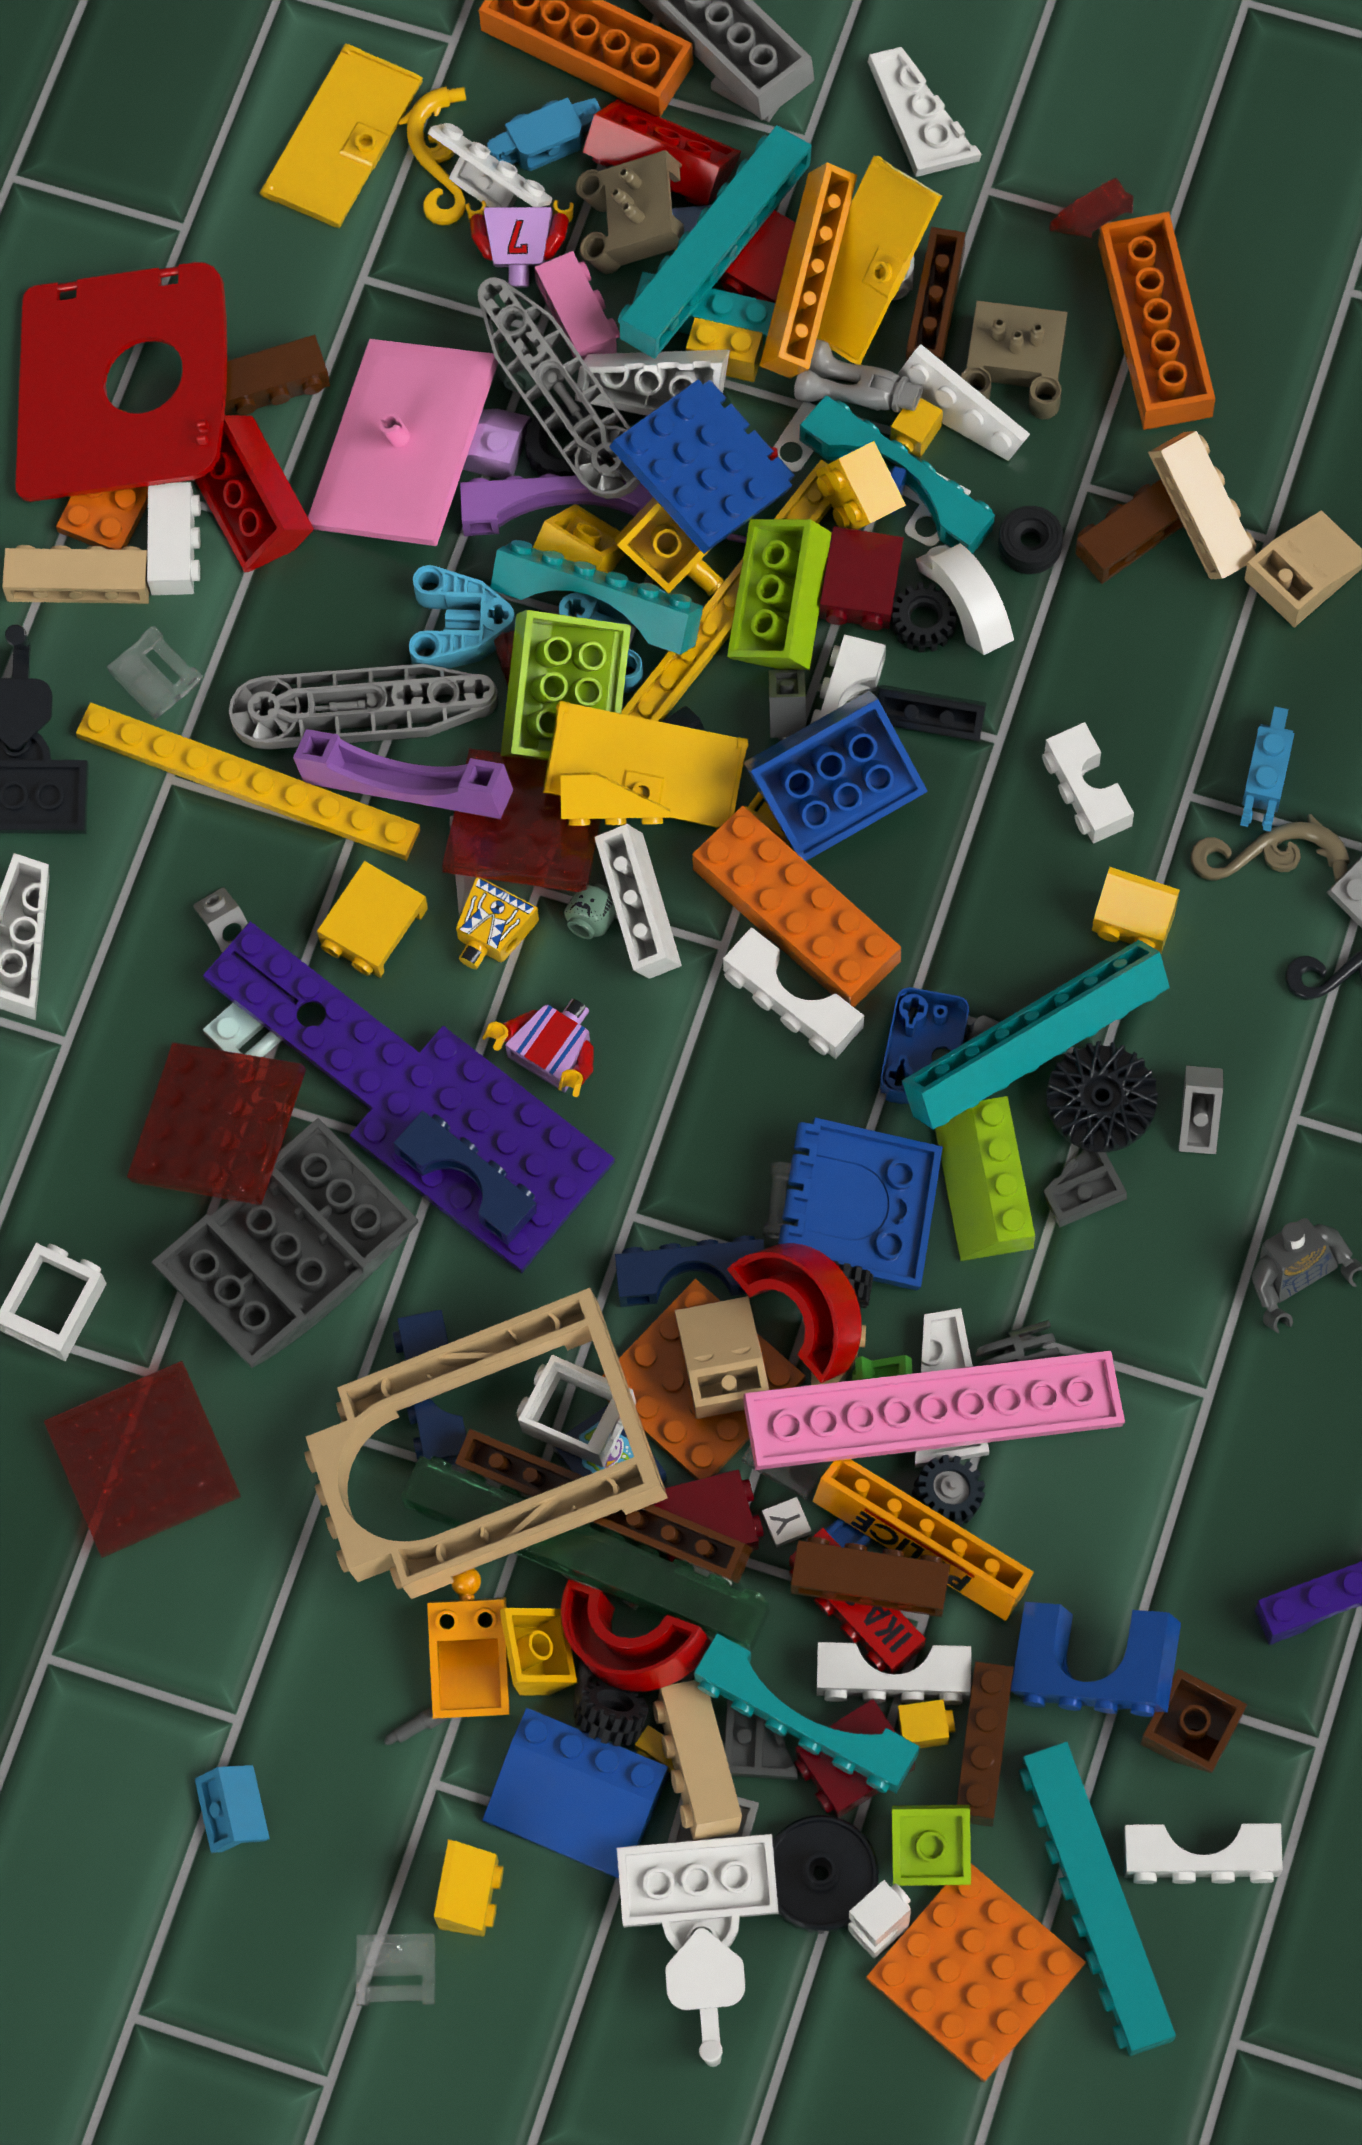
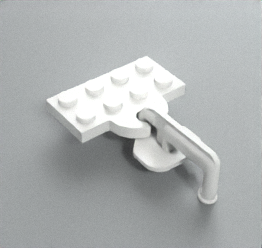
M772 1834L617 1848L623 1927L663 1925L667 1940L678 1951L665 1969L668 1998L679 2009H700L702 2044L699 2047V2054L708 2066H718L722 2059L718 2007L735 2005L742 1999L745 1993L743 1961L729 1949L738 1934L740 1917L779 1914Z

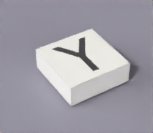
M797 1497L762 1510V1515L776 1548L811 1534L810 1526Z

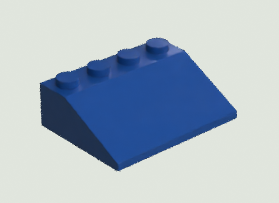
M870 690L743 762L792 849L805 861L928 792L880 701Z
M526 1707L508 1749L482 1821L619 1879L617 1848L640 1845L668 1780V1766L623 1747L613 1746L611 1742H607V1744L601 1743V1738L599 1737L592 1739L588 1737L589 1733L587 1732L583 1733L575 1727Z

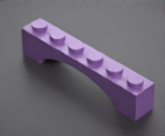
M545 474L539 478L528 479L520 476H510L504 480L493 481L484 478H474L469 482H460L464 536L499 534V527L508 521L528 512L556 505H598L617 509L635 517L653 497L640 483L633 492L621 498L605 499L592 494L580 482L576 474L574 476L562 477L556 474ZM623 479L622 482L626 485L627 482Z
M306 729L293 757L302 780L312 785L501 819L513 792L505 766L501 763L470 758L468 764L459 766L435 767L410 764L362 750L341 740L337 734Z

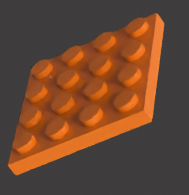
M697 1279L691 1282L619 1358L628 1387L633 1389L637 1402L635 1406L646 1436L695 1480L716 1475L750 1439L745 1410L696 1419L675 1310L720 1302ZM757 1333L769 1390L799 1387L806 1380V1376Z
M971 1863V1885H945L866 1976V1980L985 2083L1086 1965V1962Z

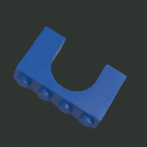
M1024 1603L1011 1692L1021 1698L1024 1705L1044 1708L1046 1703H1058V1707L1072 1711H1080L1082 1706H1094V1710L1108 1714H1116L1118 1709H1130L1132 1714L1144 1717H1152L1154 1712L1168 1713L1181 1622L1169 1612L1132 1610L1126 1653L1120 1665L1114 1672L1103 1679L1083 1682L1072 1677L1067 1663L1073 1614L1061 1604Z

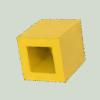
M920 398L915 411L901 410L891 425L890 441H899L906 447L909 454L921 458L942 426L943 410Z
M944 1699L898 1705L897 1715L900 1735L920 1746V1748L949 1744V1733H955V1722L952 1709L945 1710Z

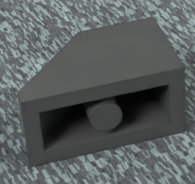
M768 670L770 738L778 737V739L783 740L806 727L804 670Z

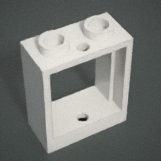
M36 1243L0 1309V1331L66 1361L107 1283L102 1273H100L101 1268L85 1259H81L80 1263L68 1258V1253L56 1245L48 1244L46 1248ZM43 1261L87 1281L59 1334L15 1314Z
M551 1355L547 1365L542 1364L539 1367L534 1378V1385L536 1386L530 1397L525 1396L518 1407L517 1417L521 1430L527 1435L600 1467H604L624 1428L607 1379ZM560 1379L610 1401L588 1444L538 1423ZM629 1388L634 1404L636 1405L637 1402L635 1399L633 1389Z

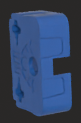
M912 987L904 988L898 993L881 1072L880 1093L886 1094L885 1100L899 1104H909L903 1083L902 1086L895 1085L901 1069H904L903 1076L905 1079L932 1063V1054L936 1049L945 1048L951 1052L963 1044L969 1016V1005L964 998ZM911 1007L918 1008L912 1024H909L910 1017H908Z

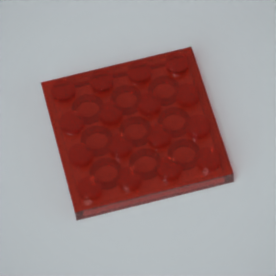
M469 748L466 764L469 763L470 758L504 764L513 792L501 819L460 811L454 812L442 864L443 873L574 892L587 890L596 850L594 837L599 835L602 819H590V825L570 826L568 819H561V796L543 793L549 761L521 757L501 756L500 752Z
M172 1042L127 1177L134 1183L262 1205L306 1068L300 1063Z
M183 1361L44 1421L102 1558L241 1497Z

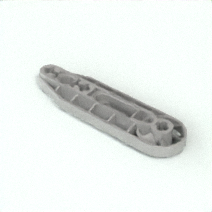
M496 277L484 280L478 289V301L494 357L580 482L592 494L605 499L621 498L633 492L641 482L609 447L614 439L630 429V426L558 322L550 313L505 280ZM497 294H499L503 302L507 305L502 309L497 305L495 299L493 298ZM521 298L531 307L525 310L518 299ZM542 314L552 321L558 330L544 337L534 323V320ZM490 319H492L495 325L498 327V330L495 333ZM523 319L519 329L509 331L513 321ZM563 338L576 355V358L565 364L561 362L552 349ZM506 340L517 355L508 366L502 361L498 344ZM530 341L535 345L537 351L539 352L534 357L529 348L525 345ZM582 365L596 384L583 392L571 376ZM523 368L527 369L536 383L526 394L513 377L514 373ZM563 380H567L590 415L585 418L582 417L580 414L581 409L567 392L566 387L562 383ZM552 388L559 394L571 415L576 416L579 420L574 426L549 390ZM600 393L603 394L614 410V413L603 419L599 417L590 404ZM543 395L555 410L545 421L531 403ZM621 420L626 429L614 425ZM562 422L574 438L564 449L550 431V429ZM596 439L600 442L598 446L594 442ZM573 454H575V465L569 458ZM609 458H613L616 462L611 467L606 463ZM623 479L627 482L626 485L622 482Z
M428 664L273 675L254 678L241 685L231 698L229 715L233 730L240 740L253 748L259 749L298 747L306 729L314 731L336 729V734L347 743L430 737L474 719L489 716L494 712L498 704V692L495 683L486 675L471 674ZM418 674L437 676L434 678L409 679V675ZM405 677V680L374 682L373 678ZM369 678V683L338 685V681ZM333 681V686L302 688L304 683ZM297 684V688L292 689L290 685ZM274 688L281 690L280 695L275 696L272 693ZM483 693V698L477 699V694ZM444 694L453 697L446 703L436 701L440 695ZM460 694H464L465 701H461ZM424 697H428L429 704H425ZM406 699H412L411 704H405ZM316 704H329L324 706H315ZM301 707H308V712L302 713ZM296 708V713L293 714V713L288 712V711H290V710ZM268 710V715L263 716V711ZM329 710H330V712L316 713L317 711H329ZM440 721L427 727L412 728V723ZM408 724V728L377 730V726ZM372 726V731L341 733V729ZM281 729L283 733L278 736L276 731ZM300 732V737H294L295 733Z

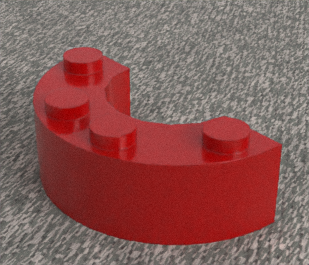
M783 1243L746 1255L738 1259L727 1269L749 1297L773 1289L785 1293L796 1303L803 1315L805 1325L804 1343L797 1355L820 1383L847 1372L859 1349L862 1320L855 1290L846 1275L834 1261L812 1247L797 1243Z
M568 1579L561 1603V1621L564 1634L571 1648L589 1670L606 1684L628 1691H651L666 1687L693 1671L699 1665L712 1643L700 1626L670 1615H666L660 1625L646 1635L635 1638L618 1637L613 1634L611 1623L615 1607L601 1590Z

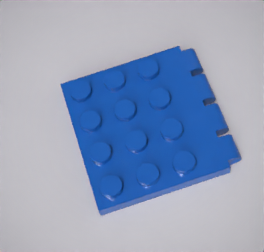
M698 379L614 439L609 447L701 552L705 554L784 495L792 487L789 481L795 475L779 457L772 461L768 458L774 451L755 430L750 434L745 432L750 424L732 403L725 408L721 405L727 398L711 380L703 384Z
M814 1118L811 1124L805 1122L798 1123L794 1149L805 1152L806 1155L793 1154L788 1184L799 1187L800 1190H787L782 1217L784 1221L795 1223V1225H781L778 1244H803L822 1252L832 1261H838V1264L849 1263L852 1267L859 1266L862 1267V1270L870 1271L874 1275L873 1281L916 1291L919 1290L922 1284L943 1147L820 1118Z

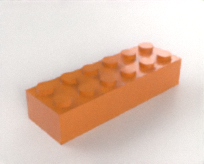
M484 0L479 8L481 31L659 118L694 64L693 43L604 0Z
M1164 212L1100 224L1098 245L1143 430L1213 417L1216 398L1170 213Z
M743 805L692 854L693 870L830 994L836 993L851 1006L855 1007L901 962V946Z

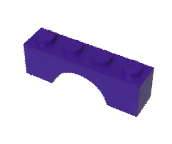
M1362 1561L1258 1600L1255 1612L1269 1645L1303 1633L1315 1624L1336 1614L1362 1606Z

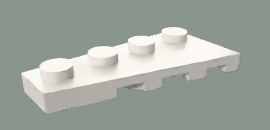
M902 47L869 55V67L915 177L980 161L981 152L975 145L971 146L964 136L965 131L957 121L953 122L944 110L945 104L938 95L934 96L925 84V77Z

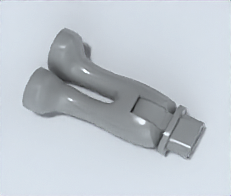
M816 339L809 370L797 375L794 387V395L797 401L812 402L823 399L827 395L833 400L868 407L876 411L880 409L890 410L892 408L893 412H900L901 409L915 411L923 392V386L910 383L908 377H901L883 368L850 364L836 359L829 343ZM825 378L855 382L857 384L846 385Z

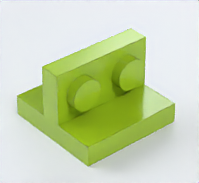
M970 1805L892 1806L893 1885L895 1883L898 1886L971 1885Z

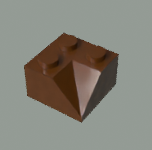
M1178 1668L1172 1680L1168 1713H1154L1143 1734L1140 1745L1174 1763L1212 1773L1236 1730L1247 1704Z

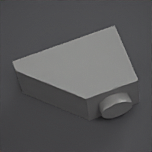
M1186 1066L1179 1151L1216 1154L1223 1094V1069Z

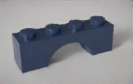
M422 1110L393 1143L395 1154L422 1176L440 1169H453L471 1177L482 1193V1203L478 1212L479 1223L508 1246L537 1213L536 1202L533 1201L535 1199L534 1194L521 1183L515 1186L506 1179V1171L496 1162L490 1160L487 1163L477 1155L479 1150L465 1137H462L460 1140L449 1132L450 1126L440 1116L433 1114L431 1117Z
M740 1236L734 1238L733 1242L718 1243L717 1240L709 1239L696 1243V1246L681 1247V1244L670 1243L661 1245L659 1250L644 1251V1248L641 1247L624 1249L622 1254H615L620 1307L657 1304L666 1284L677 1275L690 1271H700L715 1276L726 1286L731 1296L745 1295L747 1293L727 1269L738 1259L763 1250L764 1240H756L754 1236Z
M442 1310L397 1318L399 1330L393 1331L396 1352H404L405 1360L448 1344ZM431 1398L407 1407L410 1425L417 1423L420 1437L413 1438L417 1460L424 1459L427 1470L456 1465V1459L467 1436L463 1417L443 1411L434 1404Z

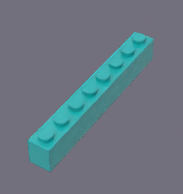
M777 125L768 136L763 135L760 138L754 154L749 160L745 158L740 163L736 176L730 183L726 182L722 185L711 207L707 206L702 210L697 224L692 231H686L681 236L675 252L671 256L666 255L658 267V273L652 280L648 279L643 283L638 297L633 304H627L622 309L618 318L621 340L654 359L659 355L808 169L811 161V144Z
M1137 940L903 1079L902 1083L913 1117L931 1129L943 1126L963 1111L977 1106L980 1101L993 1093L1007 1088L1010 1083L1023 1075L1037 1070L1040 1065L1053 1057L1065 1053L1070 1047L1083 1039L1095 1035L1100 1029L1113 1021L1125 1017L1128 1012L1143 1003L1155 999L1158 994L1170 988L1160 951Z
M1064 1742L1023 1756V1768L1018 1770L1020 1780L1026 1792L1032 1790L1037 1803L1031 1806L1035 1821L1039 1828L1045 1826L1050 1841L1045 1842V1847L1051 1863H1059L1063 1877L1059 1878L1058 1882L1065 1901L1070 1899L1073 1901L1077 1914L1072 1915V1921L1078 1937L1085 1936L1090 1951L1085 1952V1956L1092 1974L1099 1973L1104 1988L1099 1989V1994L1106 2012L1113 2010L1118 2025L1112 2026L1119 2048L1126 2047L1130 2057L1173 2042L1176 2037L1175 2031L1068 1743Z

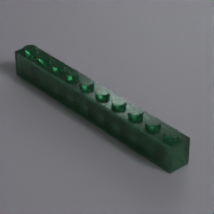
M422 1456L419 1457L401 1494L404 1507L453 1528L524 1501V1499L520 1498L521 1494L518 1491L501 1485L498 1489L486 1484L487 1480L472 1471H466L465 1474L451 1469L452 1465L449 1462L436 1456H432L431 1460ZM590 1523L514 1552L516 1555L664 1618L666 1615H670L700 1626L705 1634L711 1638H715L718 1633L752 1652L769 1615V1603L765 1602V1597L751 1589H744L743 1592L729 1587L730 1583L718 1575L709 1574L708 1577L694 1572L695 1568L685 1561L674 1559L673 1562L659 1557L660 1553L652 1547L639 1544L637 1548L625 1543V1538L614 1531L605 1529L602 1533L590 1528Z

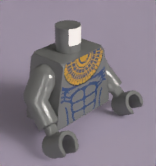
M1302 1218L1298 1222L1286 1224L1281 1232L1262 1244L1260 1261L1252 1273V1281L1262 1307L1267 1308L1263 1315V1322L1273 1331L1279 1333L1277 1328L1279 1319L1289 1328L1293 1324L1291 1315L1280 1309L1277 1303H1281L1338 1268V1264L1342 1263V1276L1353 1287H1357L1352 1277L1355 1272H1362V1264L1357 1259L1351 1258L1353 1255L1352 1251L1336 1229L1322 1224L1313 1226L1307 1218Z

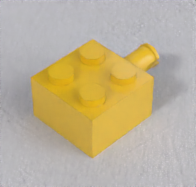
M654 497L614 538L616 545L668 594L687 575L708 596L713 595L725 581L702 560L709 551L703 554Z

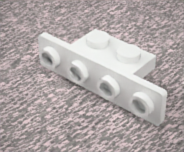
M450 123L430 127L428 134L460 156L449 179L479 201L484 200L489 208L513 207L518 197L532 207L550 205L553 198L544 192L545 188L541 184L533 180H526L520 176L515 166L506 161L497 160L490 155V150L483 144L471 142L463 136V131L459 127Z

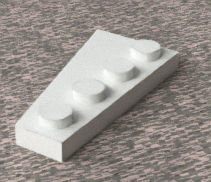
M921 344L898 373L901 377H908L910 383L923 386L921 398L943 410L942 424L1007 461L1012 458L1030 435V433Z
M961 1308L924 1314L921 1373L973 1367ZM988 1443L916 1451L915 1468L928 1465L934 1458H937L939 1461L942 1455H949V1461H952L954 1456L961 1457V1460L989 1455Z

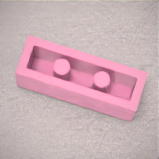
M571 251L536 266V284L552 316L583 360H585L588 354L617 353L616 339L620 337L619 330L613 318H606L603 312L606 309L604 300L598 289L592 290L588 282L591 281V275L585 262H578L574 252ZM567 344L573 358H576V355L573 353V351Z

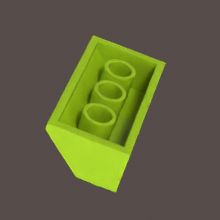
M812 519L749 520L727 654L728 658L775 669L810 670L832 532Z
M1008 1096L982 1100L977 1106L969 1108L950 1119L947 1124L935 1128L938 1146L943 1147L941 1164L960 1261L1030 1250L1034 1248L1035 1232Z

